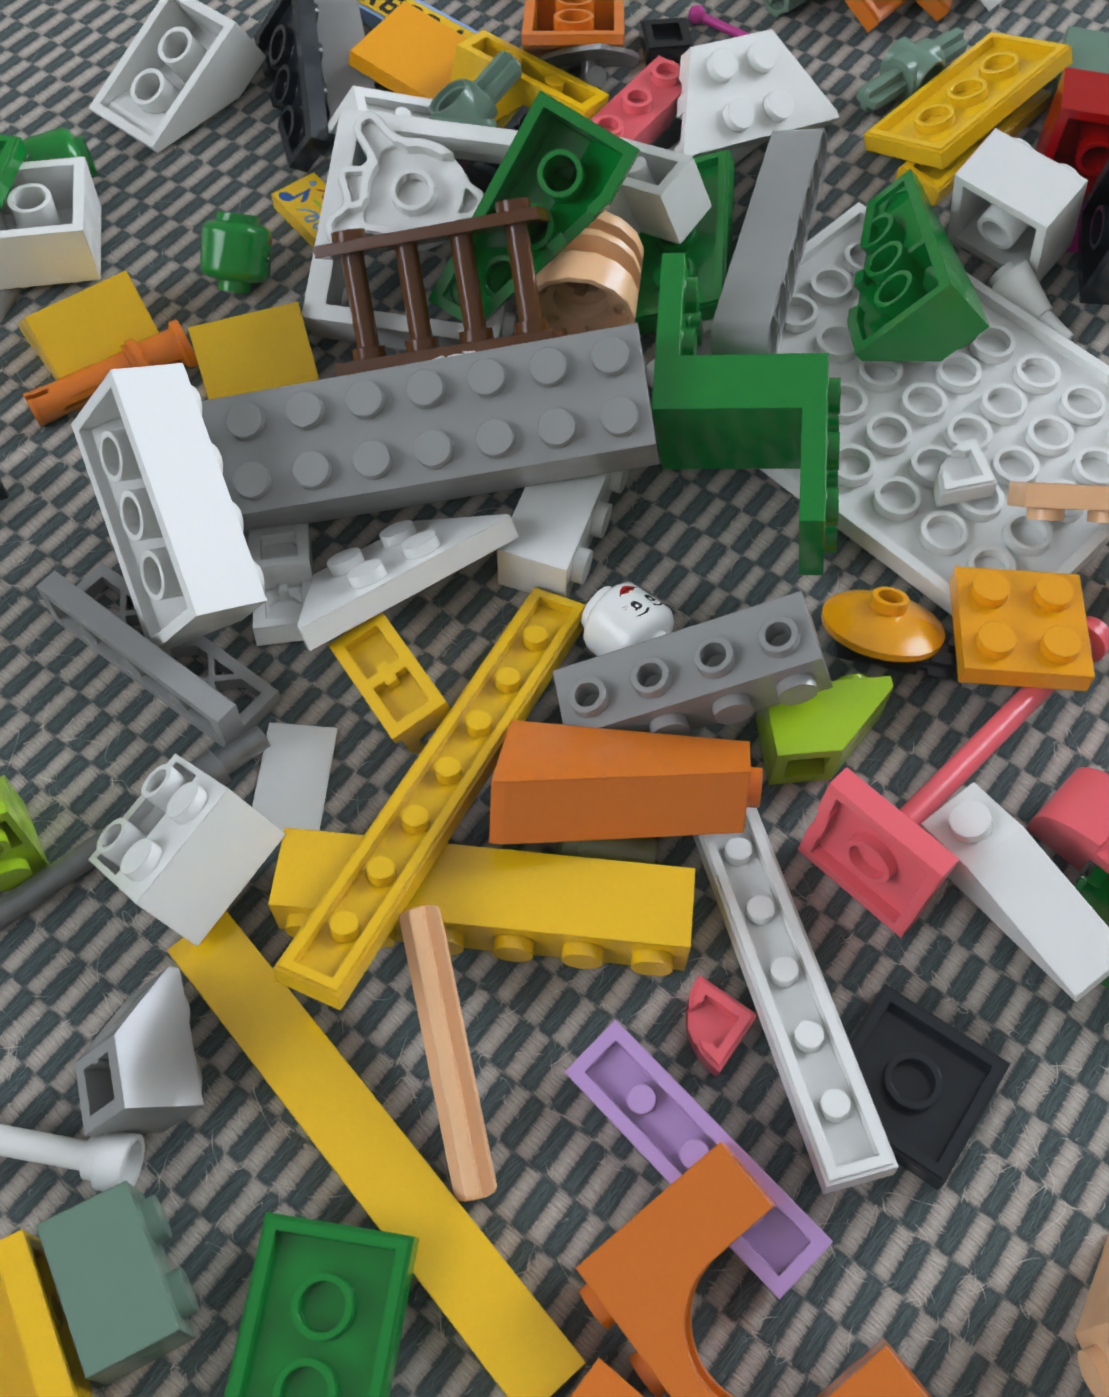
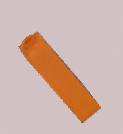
M511 720L491 780L489 843L505 845L744 833L747 807L759 808L763 768L751 767L750 741Z

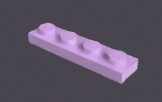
M614 1020L565 1071L568 1077L670 1184L676 1181L720 1141L729 1146L776 1204L773 1209L729 1247L779 1300L833 1243V1240L617 1020Z

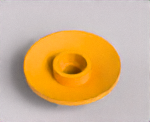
M877 587L874 590H848L831 596L823 605L821 621L828 634L843 646L871 658L891 662L922 661L936 655L941 650L945 640V629L940 620L928 609L910 600L906 593L896 588Z

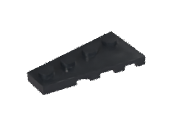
M276 0L256 32L254 41L259 49L266 52V58L261 64L263 74L274 81L269 94L272 107L282 110L278 121V129L289 168L308 173L320 155L326 154L332 140V133H329L326 113L328 90L327 85L323 83L321 67L323 46L319 43L317 31L319 8L317 3H314V0Z

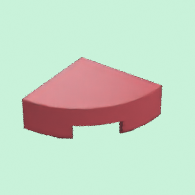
M699 975L693 984L686 1007V1031L689 1043L698 1060L713 1076L718 1078L755 1023L758 1015Z

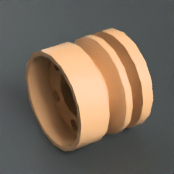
M603 211L536 274L542 319L548 318L549 329L566 328L567 335L635 323L644 247L638 233L622 218Z

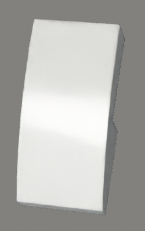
M308 523L248 530V548L252 560L262 570L265 582L264 594L267 599L265 603L253 611V632L257 646L303 641L297 629V624L312 575H314Z

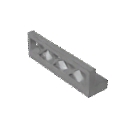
M103 562L77 586L55 570L36 586L49 612L57 623L221 747L226 746L254 726H257L282 700L277 689L204 636L163 651L133 629L131 626L140 625L136 610H131L133 602L125 579ZM108 587L120 596V611L110 612L93 598ZM201 655L208 660V676L198 677L174 658ZM218 669L224 672L225 675H218ZM246 688L256 698L239 714L236 704L218 691Z

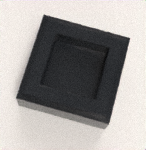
M684 17L640 21L639 37L646 66L658 55L679 64L681 55L690 47H693L687 19Z

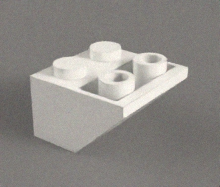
M175 753L167 764L157 767L150 773L142 786L141 796L122 818L111 822L104 829L97 841L95 852L88 860L135 904L198 947L286 834L229 788Z

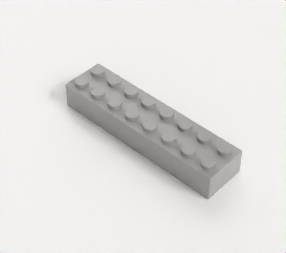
M638 323L202 401V418L211 443L218 448L223 462L222 475L232 502L239 507L244 522L243 534H248V530L303 523L309 524L660 464Z

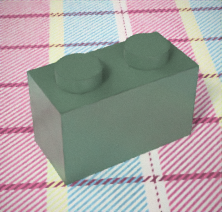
M124 1181L36 1225L86 1379L108 1385L196 1339L188 1316L199 1311L197 1298L184 1269L180 1266L171 1270L162 1242L172 1238V1232L163 1207L156 1195L153 1194L145 1198L134 1186Z

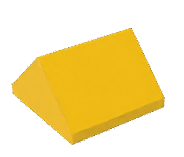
M126 270L26 316L18 322L21 332L55 380L121 352L120 346L124 345V341L130 338L138 342L159 333Z
M299 302L188 327L209 400L319 380Z

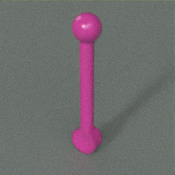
M701 5L692 6L688 12V18L692 24L699 25L704 23L732 37L750 34L706 14L705 9Z

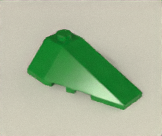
M540 90L472 217L496 213V202L523 197L530 198L531 207L538 206L549 209L551 222L528 226L536 275L611 205L637 159L640 150ZM505 230L472 236L486 321L515 295ZM451 255L428 301L462 321Z
M909 169L867 203L860 247L866 253L864 269L855 273L853 284L860 292L857 306L849 309L847 320L855 355L861 361H942L956 350L971 344L980 333L989 328L979 297L917 175Z

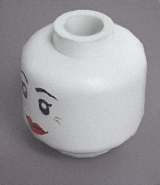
M626 582L614 587L606 586L597 591L586 605L581 623L584 627L583 637L586 647L595 655L600 656L672 633L674 619L669 607L640 587Z

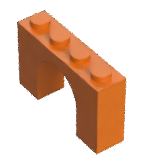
M721 1141L576 1267V1270L586 1282L579 1289L583 1301L595 1318L606 1329H610L614 1324L619 1326L636 1349L629 1356L631 1365L642 1382L656 1397H662L666 1392L671 1397H734L715 1381L698 1354L691 1323L693 1299L699 1281L709 1265L773 1209L776 1204L729 1146ZM882 1337L815 1397L932 1396L886 1339Z

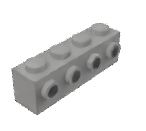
M802 591L553 671L563 725L687 736L690 731L715 723H739L749 718L753 712L777 704H801L815 697L818 692L833 688L816 629Z

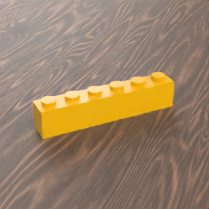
M284 828L286 835L281 842L268 903L279 929H284L292 937L296 936L364 835ZM446 844L404 911L419 906L437 905L442 913L450 955L460 954L464 951V948L492 951V955L496 958L511 962L530 961L533 959V955L561 958L562 963L579 969L599 968L605 962L631 965V969L634 972L642 975L665 976L671 974L673 970L685 971L691 949L696 868ZM399 920L381 948L392 947L395 945V941L404 942Z

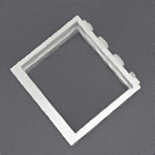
M349 108L340 109L315 246L331 244L325 235L324 224L326 219L340 208L343 203V194L337 178L338 172L344 166H361L367 160V156L355 136L353 127L355 120L361 114L368 111ZM375 112L380 115L388 127L395 133L403 137L425 138L440 143L452 151L456 159L501 164L518 130ZM314 251L302 309L303 321L313 337L356 343L350 307L341 306L345 286L342 260L315 259ZM515 295L486 321L487 328L493 327L494 338L515 335L514 323H519L518 312H512ZM374 311L379 345L406 350L405 341L410 340L406 315ZM430 319L433 337H439L440 347L460 344L459 332H464L463 323Z

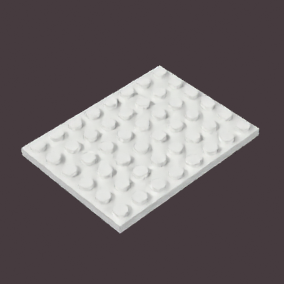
M858 202L806 242L777 354L829 353L828 378L841 377L839 415L840 455L838 470L839 511L837 529L950 615H952L949 581L955 566L1063 574L1078 573L1109 542V523L1087 522L1088 510L1065 509L1064 521L1026 519L1027 507L1007 505L1009 481L1109 486V366L968 273L967 275L979 297L989 324V328L980 333L971 344L956 350L942 361H861L855 355L847 324L849 309L857 306L860 292L853 286L855 273L864 269L866 253L860 247L866 206ZM713 319L703 321L702 347H697L696 355H711ZM655 359L645 366L647 383L652 388ZM976 438L998 482L993 496L937 507L933 486L940 465L951 454L952 449L956 445ZM760 469L800 500V469Z

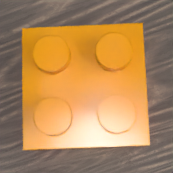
M955 566L949 585L958 682L1087 691L1095 678L1080 575Z

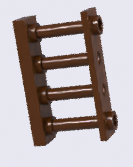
M529 197L514 198L496 202V213L369 237H366L365 228L341 230L331 233V244L313 247L315 259L342 260L357 349L352 350L354 361L335 364L337 377L428 361L442 355L448 357L453 354H464L462 351L478 352L567 336L566 328L549 329L548 318L542 319L528 228L529 225L551 222L549 209L538 206L531 207ZM505 230L519 323H514L515 335L494 338L493 327L487 328L472 236ZM449 240L464 332H459L460 344L440 347L439 337H433L418 245ZM395 250L410 340L405 341L407 353L387 356L385 345H379L364 255Z

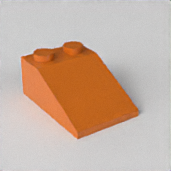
M525 0L521 33L523 50L541 58L548 52L581 45L604 43L624 47V0Z

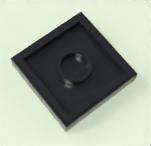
M884 983L849 1042L897 1163L938 1190L945 1184L1008 1070L1010 1063Z

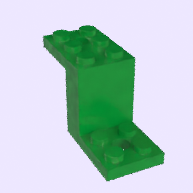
M662 253L652 394V415L662 469H800L799 575H823L824 553H836L841 377L828 378L829 353L696 355L697 347H702L703 315L702 311H699V278L688 277L686 253Z

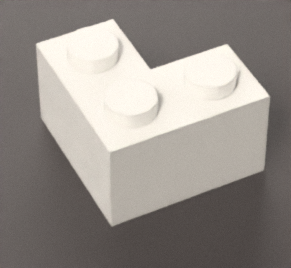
M620 137L638 148L640 153L613 202L605 211L622 218L638 234L642 232L681 244L712 207L693 156Z

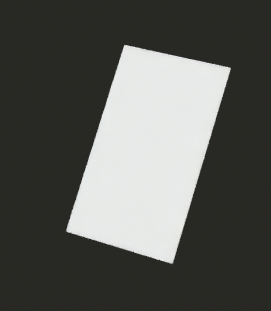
M269 722L266 738L271 746L263 751L252 808L284 832L285 827L320 831L338 728Z

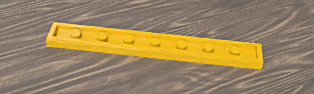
M537 587L533 588L274 966L276 982L340 1011L342 1010L396 925L400 914L404 912L495 769L510 721H525L553 678V671L560 667L584 629L581 618L586 607L585 604Z
M227 910L198 947L183 937L168 948L167 952L377 1228L380 1231L419 1238L413 1275L507 1397H552L586 1365L585 1360L289 988L276 982L273 968Z

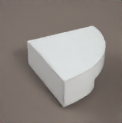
M976 438L956 445L952 449L951 454L940 465L933 486L937 507L993 496L998 482Z

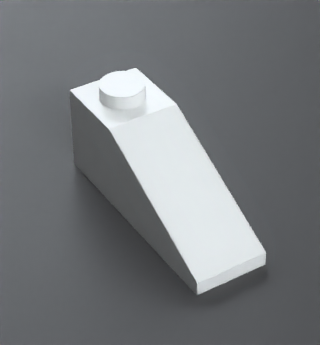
M971 783L921 823L923 830L960 859L948 875V878L1075 1002H1078L1109 976V927L1026 829L977 784Z

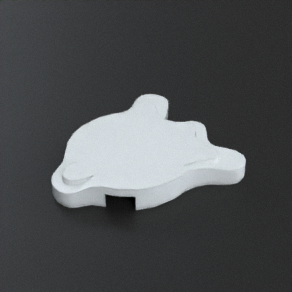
M365 112L355 120L354 133L367 156V160L361 166L347 165L338 172L337 178L343 194V203L340 208L326 219L324 224V232L330 243H332L331 233L341 230L365 228L366 237L472 218L484 193L470 182L463 168L455 160L452 151L440 143L425 138H408L395 133L388 127L380 115L375 112ZM446 241L418 245V251L429 250Z

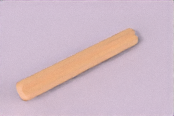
M437 905L419 906L401 913L399 921L453 1194L457 1201H474L495 1193L497 1182L442 913Z

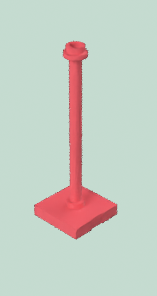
M1087 616L1086 620L1094 663L1101 660L1109 651V628L1100 619ZM1021 687L900 809L896 808L846 767L829 783L817 808L819 812L814 822L808 827L797 850L902 938L920 918L960 860L923 830L921 823L934 814L1056 689Z

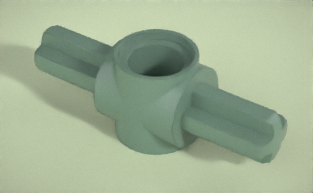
M955 27L933 40L921 38L914 42L907 37L898 39L885 54L880 66V75L858 89L856 98L861 103L860 109L863 112L870 113L873 110L880 109L892 100L903 102L943 71L946 68V64L966 51L968 42L963 38L964 31Z
M508 51L499 52L473 82L468 79H458L440 90L430 103L429 112L431 116L429 119L497 128V121L494 118L498 115V111L495 105L521 77V64Z

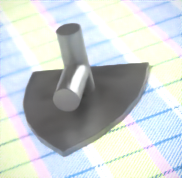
M598 43L558 49L546 53L540 59L553 66H581V80L601 90V86L606 81V72L602 67H635L639 62V54L624 47Z

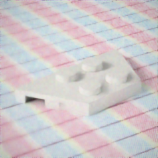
M772 29L693 46L681 55L679 80L682 85V92L677 102L676 118L682 119L680 144L674 148L675 152L696 158L723 150H734L769 141L772 132L775 130L816 129L828 126L839 118L835 107Z
M508 514L419 520L414 522L404 520L386 527L379 534L380 540L363 549L357 547L349 548L333 555L327 561V568L312 575L297 629L308 650L311 651L519 538L511 516Z

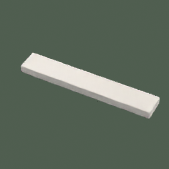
M747 807L744 833L693 835L822 1193L827 1194L894 1175L899 1166L757 808Z

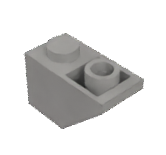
M167 967L129 996L75 1063L84 1136H98L118 1132L137 1134L163 1133L204 1106L201 1092L202 1074L196 1063L189 1023L190 1005L184 994L180 968Z

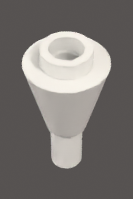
M1027 260L1017 265L1013 261L1004 264L987 282V285L992 290L1067 339L1071 340L1074 337V334L1052 312L1053 308Z

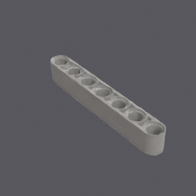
M824 128L775 130L771 134L714 314L711 328V355L777 354L825 174L827 136Z

